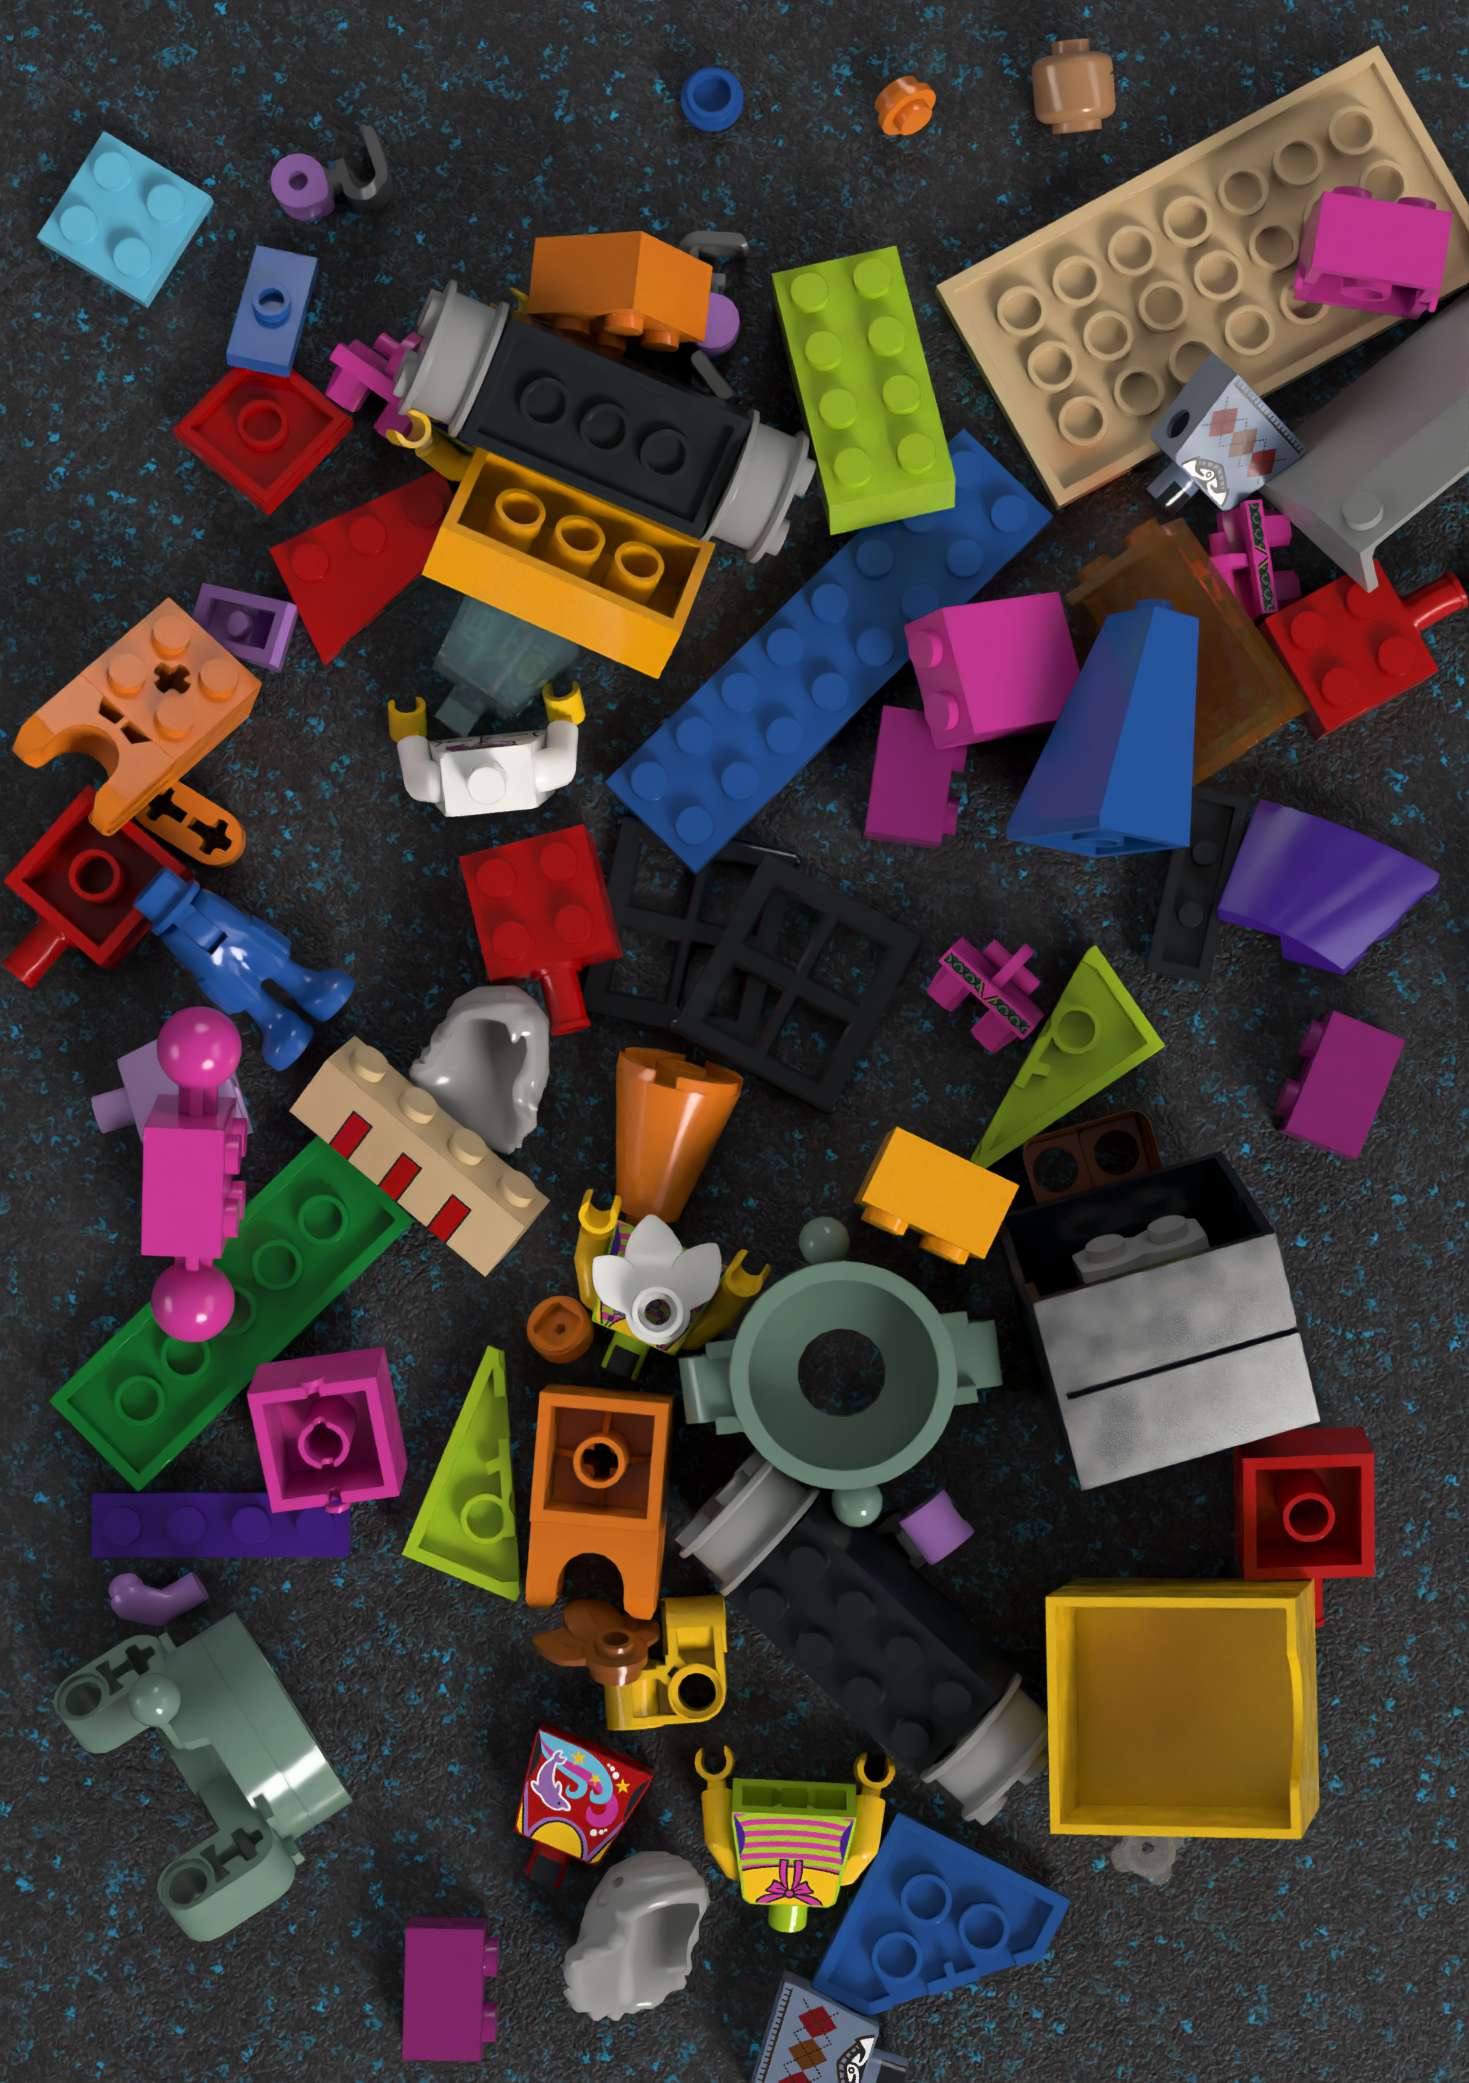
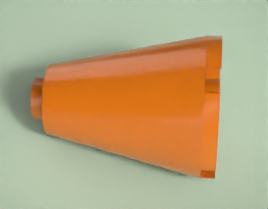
M640 1047L625 1048V1053L620 1051L618 1062H616V1195L622 1199L620 1210L627 1213L625 1221L628 1224L636 1227L650 1214L657 1216L665 1223L678 1221L741 1095L744 1078L735 1071L706 1061L705 1067L702 1068L685 1062L686 1055L671 1051Z

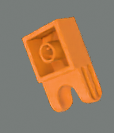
M168 597L36 711L21 726L12 751L23 762L34 768H39L54 757L70 752L88 754L98 760L106 769L109 780L96 793L94 809L89 814L88 819L89 823L101 834L111 836L160 792L162 794L166 792L249 717L262 682Z
M554 1383L548 1384L540 1391L529 1518L531 1528L525 1600L531 1609L547 1610L555 1603V1600L562 1593L566 1568L571 1558L581 1553H597L606 1556L614 1562L621 1573L624 1584V1610L634 1619H652L659 1605L677 1395ZM601 1443L610 1446V1451L617 1454L618 1462L615 1461L609 1468L610 1471L607 1472L600 1470V1460L590 1457L589 1450H596Z

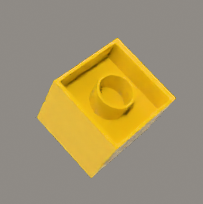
M1076 1577L1063 1585L1062 1588L1055 1590L1045 1597L1050 1834L1302 1839L1320 1807L1314 1579L1244 1581L1243 1578Z

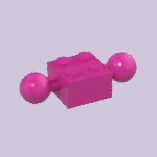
M195 1006L185 1008L172 1015L160 1030L156 1047L158 1061L167 1077L178 1085V1095L158 1094L144 1125L141 1255L174 1256V1264L164 1270L154 1284L151 1294L152 1313L156 1322L165 1333L184 1342H201L216 1336L226 1327L232 1317L235 1304L232 1284L225 1273L215 1266L213 1262L214 1258L221 1259L228 1237L238 1238L239 1222L244 1219L246 1182L234 1180V1174L240 1173L241 1157L246 1156L247 1118H236V1098L218 1097V1086L232 1076L240 1062L242 1051L241 1038L236 1026L226 1015L213 1008Z

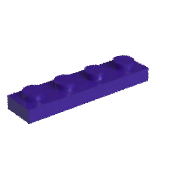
M105 1491L92 1493V1558L349 1557L351 1555V1506L340 1513H327L324 1506L272 1513L267 1491ZM341 1499L331 1501L332 1505L342 1503Z

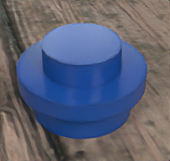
M718 67L699 69L688 77L682 87V111L686 119L698 129L710 132L726 129L741 114L743 108L742 87L737 78L725 69Z

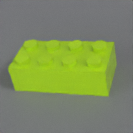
M887 247L772 273L774 308L804 430L810 435L809 450L811 458L816 461L815 474L830 535L954 508L956 478L897 247Z

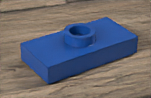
M256 245L226 351L227 365L287 378L290 377L319 271L318 258Z

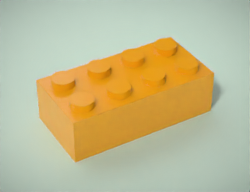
M477 446L441 525L421 575L658 679L682 633L716 544L710 541L701 542L694 537Z
M895 1127L886 1133L854 1203L865 1208L861 1220L894 1236H903L908 1228L923 1235L918 1246L919 1248L950 1263L964 1265L968 1257L985 1259L1019 1185L914 1134Z

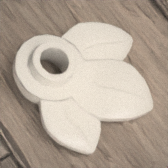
M650 1214L631 1233L624 1258L614 1255H603L593 1259L592 1278L594 1288L605 1305L626 1314L628 1326L636 1337L650 1344H666L677 1339L685 1331L690 1320V1310L704 1304L713 1297L720 1280L722 1269L721 1254L716 1243L701 1244L683 1252L681 1243L671 1228L660 1218ZM655 1299L666 1301L671 1309L669 1320L661 1325L651 1323L645 1313L648 1303Z

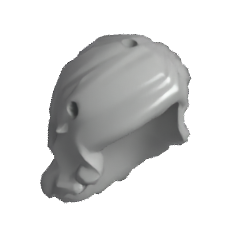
M483 985L455 999L452 1006L447 1010L446 1019L441 1024H438V1027L433 1032L430 1045L423 1048L420 1058L412 1062V1066L409 1068L410 1078L408 1081L415 1087L428 1092L435 1099L437 1105L465 1129L478 1134L490 1150L493 1149L502 1154H511L515 1148L522 1147L523 1139L537 1126V1106L542 1098L550 1071L549 1019L537 1001L521 988L515 985Z
M642 1851L609 1868L586 1905L577 1942L568 1949L563 1963L562 1971L565 1982L568 1985L563 1990V1993L569 2000L568 2005L576 2012H586L593 2021H599L605 2016L619 2021L624 2013L634 2014L641 2009H653L661 2004L670 1992L681 1990L685 1987L687 1983L685 1976L689 1975L692 1970V1948L699 1939V1922L710 1903L705 1879L698 1874L697 1870L693 1868L688 1860L666 1851Z

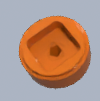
M554 1296L544 1300L533 1310L527 1323V1336L531 1345L544 1359L562 1364L578 1359L588 1350L594 1338L595 1327L594 1322L591 1321L592 1317L580 1302L568 1296Z

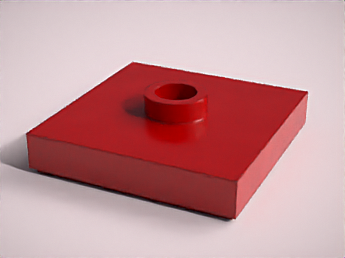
M234 366L176 425L173 432L176 439L266 515L270 516L354 428L353 419L294 369L291 370L290 377L287 378Z

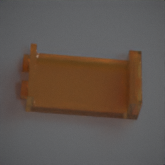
M1181 517L1160 526L1156 518H1153L1123 539L1129 549L1113 561L1108 554H1104L1081 569L1075 575L1081 584L1064 597L1071 607L1084 603L1101 628L1107 615L1134 610L1136 601L1147 599L1172 602L1173 611L1199 618L1192 787L1215 775L1310 709V706L1184 519Z

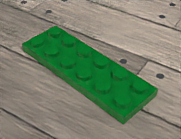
M317 1135L245 1206L244 1219L239 1222L238 1238L228 1237L221 1259L214 1258L213 1264L228 1277L235 1295L232 1317L219 1334L201 1342L177 1340L160 1328L152 1313L150 1300L49 1402L140 1492L251 1384L258 1364L273 1362L416 1220L399 1203Z

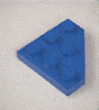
M896 1809L880 1841L878 1853L869 1863L810 1981V1987L869 2017L893 2009L894 2005L927 1994L932 1996L980 1980L981 1976L1014 1965L1020 1967L1041 1960L1071 1899L1068 1895Z

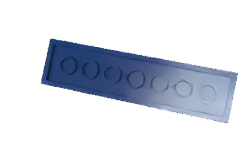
M964 428L947 444L956 478L954 508L862 528L605 782V786L694 875L911 662L904 625L941 608L969 604L1052 522L1054 516Z

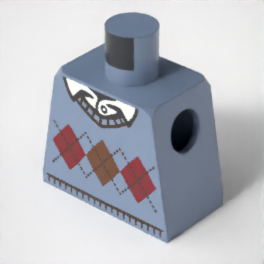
M1212 352L1152 430L1151 439L1173 462L1146 489L1172 516L1199 489L1222 511L1231 510L1302 457L1308 449L1244 380Z
M784 1969L750 2083H903L908 2066V2058L874 2048L880 2028L878 2016L872 2015L868 2017L811 1988L810 1980Z

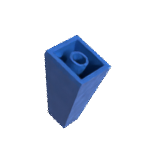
M1156 599L1139 600L1135 602L1134 610L1107 615L1007 824L1006 839L1093 858L1190 847L1199 618L1173 611L1172 602Z

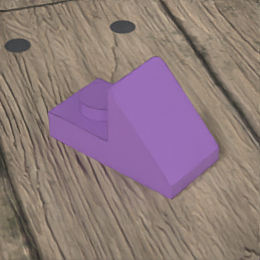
M202 583L192 619L234 658L281 673L299 612L297 605L286 601Z

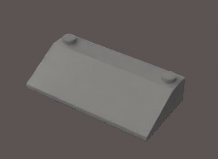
M1469 289L1296 428L1292 433L1308 451L1257 489L1367 593H1370L1379 586L1372 558L1376 546L1469 471Z

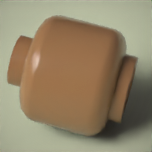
M1089 39L1052 42V55L1039 58L1032 65L1036 118L1044 124H1051L1052 134L1102 129L1101 119L1111 116L1116 107L1111 57L1102 51H1090Z

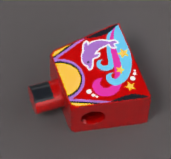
M542 1720L535 1736L514 1826V1831L518 1834L537 1841L524 1874L543 1885L560 1888L572 1857L598 1866L647 1790L653 1777L654 1767Z

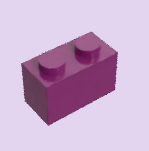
M883 705L863 838L938 849L942 841V834L954 835L960 798L948 796L951 772L963 773L968 744L935 750L924 711Z
M1336 1011L1324 1014L1321 1022L1312 1019L1303 1035L1297 1053L1306 1058L1298 1080L1294 1081L1289 1078L1286 1080L1275 1104L1273 1113L1282 1117L1277 1132L1345 1160L1358 1159L1405 1040Z
M411 1916L406 1926L402 2060L481 2061L485 2042H496L497 2002H486L487 1976H498L499 1937H488V1918Z

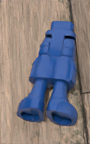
M167 866L156 874L133 903V907L152 922L149 930L156 936L162 934L160 938L165 946L196 977V983L205 995L228 1015L245 1010L255 1020L263 1034V1058L268 1065L277 1071H282L289 1067L302 1054L312 1038L313 1027L294 1011L286 1008L261 987L262 981L268 978L272 979L290 994L298 1005L317 1022H324L330 1019L344 1005L355 987V981L343 970L331 968L318 972L304 968L289 958L292 942L267 924L268 922L254 915L247 916L217 894L204 888L200 889V884L194 878L186 883Z

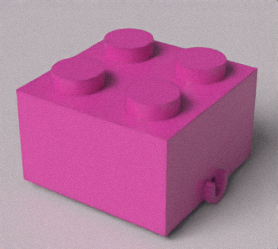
M1339 186L1334 188L1333 192L1323 191L1304 225L1292 299L1418 320L1426 308L1429 312H1435L1442 284L1453 212L1437 210L1435 202L1420 197H1402L1397 200V203L1372 199L1370 191L1353 186Z
M385 1347L258 1364L247 1397L272 1513L322 1506L325 1507V1512L340 1513L349 1509L351 1502L400 1496L408 1462ZM341 1499L342 1503L332 1505L331 1501Z

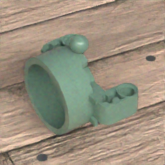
M820 1216L811 1219L804 1225L799 1235L801 1254L811 1265L799 1268L785 1275L764 1291L745 1315L735 1339L705 1343V1353L679 1356L686 1424L715 1422L717 1435L745 1432L761 1455L785 1474L812 1486L834 1489L831 1497L834 1515L840 1522L850 1527H863L871 1524L878 1518L882 1510L883 1497L877 1485L887 1482L909 1470L930 1451L943 1433L953 1406L978 1403L977 1389L1003 1385L995 1319L992 1318L968 1320L967 1311L939 1314L927 1297L902 1277L874 1265L855 1261H842L850 1249L848 1230L841 1221L833 1217ZM834 1329L855 1330L867 1336L879 1349L884 1363L883 1385L876 1399L863 1410L849 1415L828 1414L814 1407L803 1395L798 1381L799 1360L806 1346L819 1334Z
M235 1611L178 1648H176L167 1632L158 1637L159 1640L147 1634L131 1637L70 1675L60 1684L54 1697V1707L58 1716L79 1744L86 1751L94 1754L109 1752L148 1727H155L164 1746L210 1819L220 1829V1831L172 1861L163 1870L158 1879L157 1893L159 1900L189 1938L199 1942L211 1941L224 1935L288 1891L295 1876L293 1861L296 1865L305 1861L294 1840L353 1802L351 1795L322 1747Z

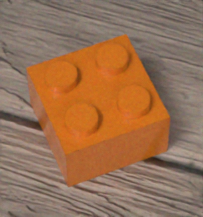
M643 231L535 238L527 314L616 354H624L626 352V345H640L644 349L657 352L678 351L679 343L705 342L713 266Z

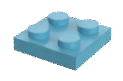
M103 131L37 238L46 247L148 308L211 209L214 201L207 193Z

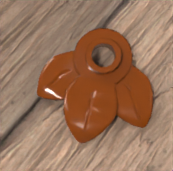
M581 1598L573 1600L565 1606L563 1613L565 1627L534 1635L531 1638V1644L539 1654L557 1665L587 1666L590 1669V1676L596 1682L607 1686H623L631 1684L640 1678L642 1668L648 1662V1648L659 1640L660 1628L658 1622L653 1617L651 1620L634 1619L629 1614L621 1616L613 1605L603 1600Z

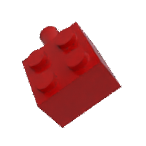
M1375 558L1373 563L1379 586L1370 593H1367L1355 580L1346 574L1267 617L1254 630L1255 635L1315 741L1421 684L1439 670L1421 639L1420 631L1458 609L1462 610L1468 606L1466 593L1457 577L1451 571L1443 573L1436 580L1401 597L1399 594H1396L1377 558Z
M89 784L3 881L39 912L36 915L40 920L9 957L1 962L18 979L32 989L69 945L74 949L78 946L97 964L113 971L148 932L152 924L147 917L133 907V903L156 874L167 866L186 883L196 877L190 869L132 819L111 836L101 834L89 823L88 819L89 814L94 809L95 795L98 792Z
M582 824L459 857L489 981L495 985H519L530 981H540L551 1024L550 1031L552 1036L568 1034L590 1027L591 1022L587 1016L577 972L584 967L623 957L593 834Z
M1363 1427L1292 1429L1234 1446L1235 1554L1244 1581L1314 1579L1315 1629L1324 1625L1323 1578L1375 1576L1374 1452Z

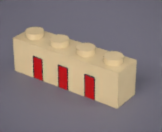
M356 1036L352 1037L324 1062L289 1110L485 1277L508 1254L550 1202L546 1196L536 1189L534 1183L525 1174L512 1169L486 1146L478 1134L460 1125L437 1105L435 1099L428 1092L415 1087L388 1064L382 1053L373 1047L367 1046Z

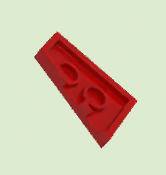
M435 470L269 549L325 666L342 651L341 648L364 626H369L384 611L383 608L411 581L415 582L421 576L441 525L454 499L453 492L446 478Z

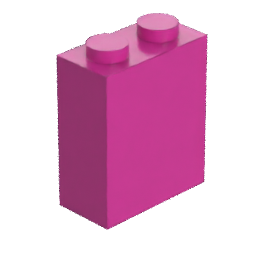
M1059 591L945 607L904 625L908 652L914 665L924 704L925 718L930 727L935 750L1053 730L1080 674Z

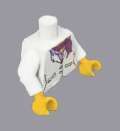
M573 681L572 692L564 697H555L552 683L544 686L542 695L550 723L547 729L427 741L425 738L427 736L426 703L423 698L416 697V710L410 713L399 712L395 709L394 700H390L388 703L389 735L392 740L398 743L397 750L406 790L411 797L418 801L435 803L436 807L446 817L539 807L555 793V789L568 785L576 772L578 727L576 725L580 724L586 716L579 684Z

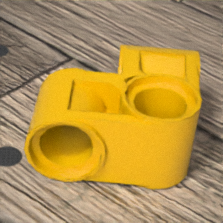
M722 1594L659 1598L662 1617L663 1657H665V1661L648 1659L647 1664L642 1668L640 1678L631 1684L623 1686L604 1685L607 1730H638L661 1727L664 1724L699 1723L710 1720L719 1713L725 1702L727 1690L725 1663L727 1631L725 1603ZM700 1673L708 1676L713 1681L716 1688V1696L707 1706L700 1708L692 1707L682 1699L679 1686L682 1679L687 1675Z

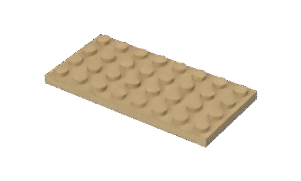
M1379 45L936 286L935 293L1056 510L1067 506L1164 453L1151 439L1152 430L1212 352L1235 371L1260 399H1263L1408 319L1292 299L1304 225L1323 191L1333 192L1334 188L1339 186H1353L1370 191L1372 199L1397 203V200L1402 197H1420L1435 202L1437 210L1453 212L1438 302L1469 286V205Z

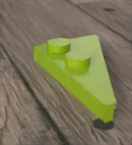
M1096 945L1087 950L970 1158L972 1163L986 1169L1165 1047Z
M488 1345L402 1555L516 1602L521 1592L505 1352Z

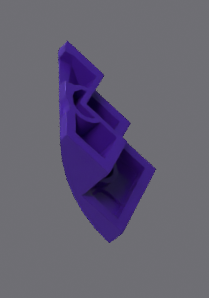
M1259 799L1219 903L1218 915L1219 920L1280 936L1283 959L1345 975L1366 955V950L1372 943L1384 939L1399 925L1401 916L1426 893L1431 896L1437 890L1440 883V874L1421 862L1361 833L1302 811Z

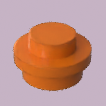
M904 76L889 84L875 101V110L879 114L878 124L887 135H911L923 128L932 116L931 109L936 101L934 91L927 83H919L914 76Z

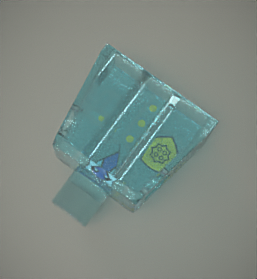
M466 595L433 665L436 675L454 687L434 715V718L464 739L485 709L510 725L539 697L544 686L552 683L576 659L580 653L578 644Z

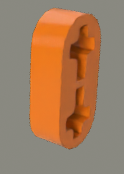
M177 781L169 789L175 791L171 799L173 804L187 813L181 823L165 814L159 816L156 821L151 820L150 817L154 809L150 804H147L135 815L136 819L146 829L200 863L212 868H225L234 864L242 856L246 846L244 828L233 815L180 781ZM197 820L213 829L218 828L222 822L227 823L228 827L225 835L232 843L226 851L215 848L210 855L205 854L203 851L207 845L206 840L191 829Z

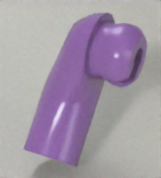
M193 1571L162 1590L143 1585L142 1580L137 1578L134 1573H124L115 1577L108 1589L112 1599L111 1607L120 1618L157 1627L169 1623L209 1598L204 1585Z

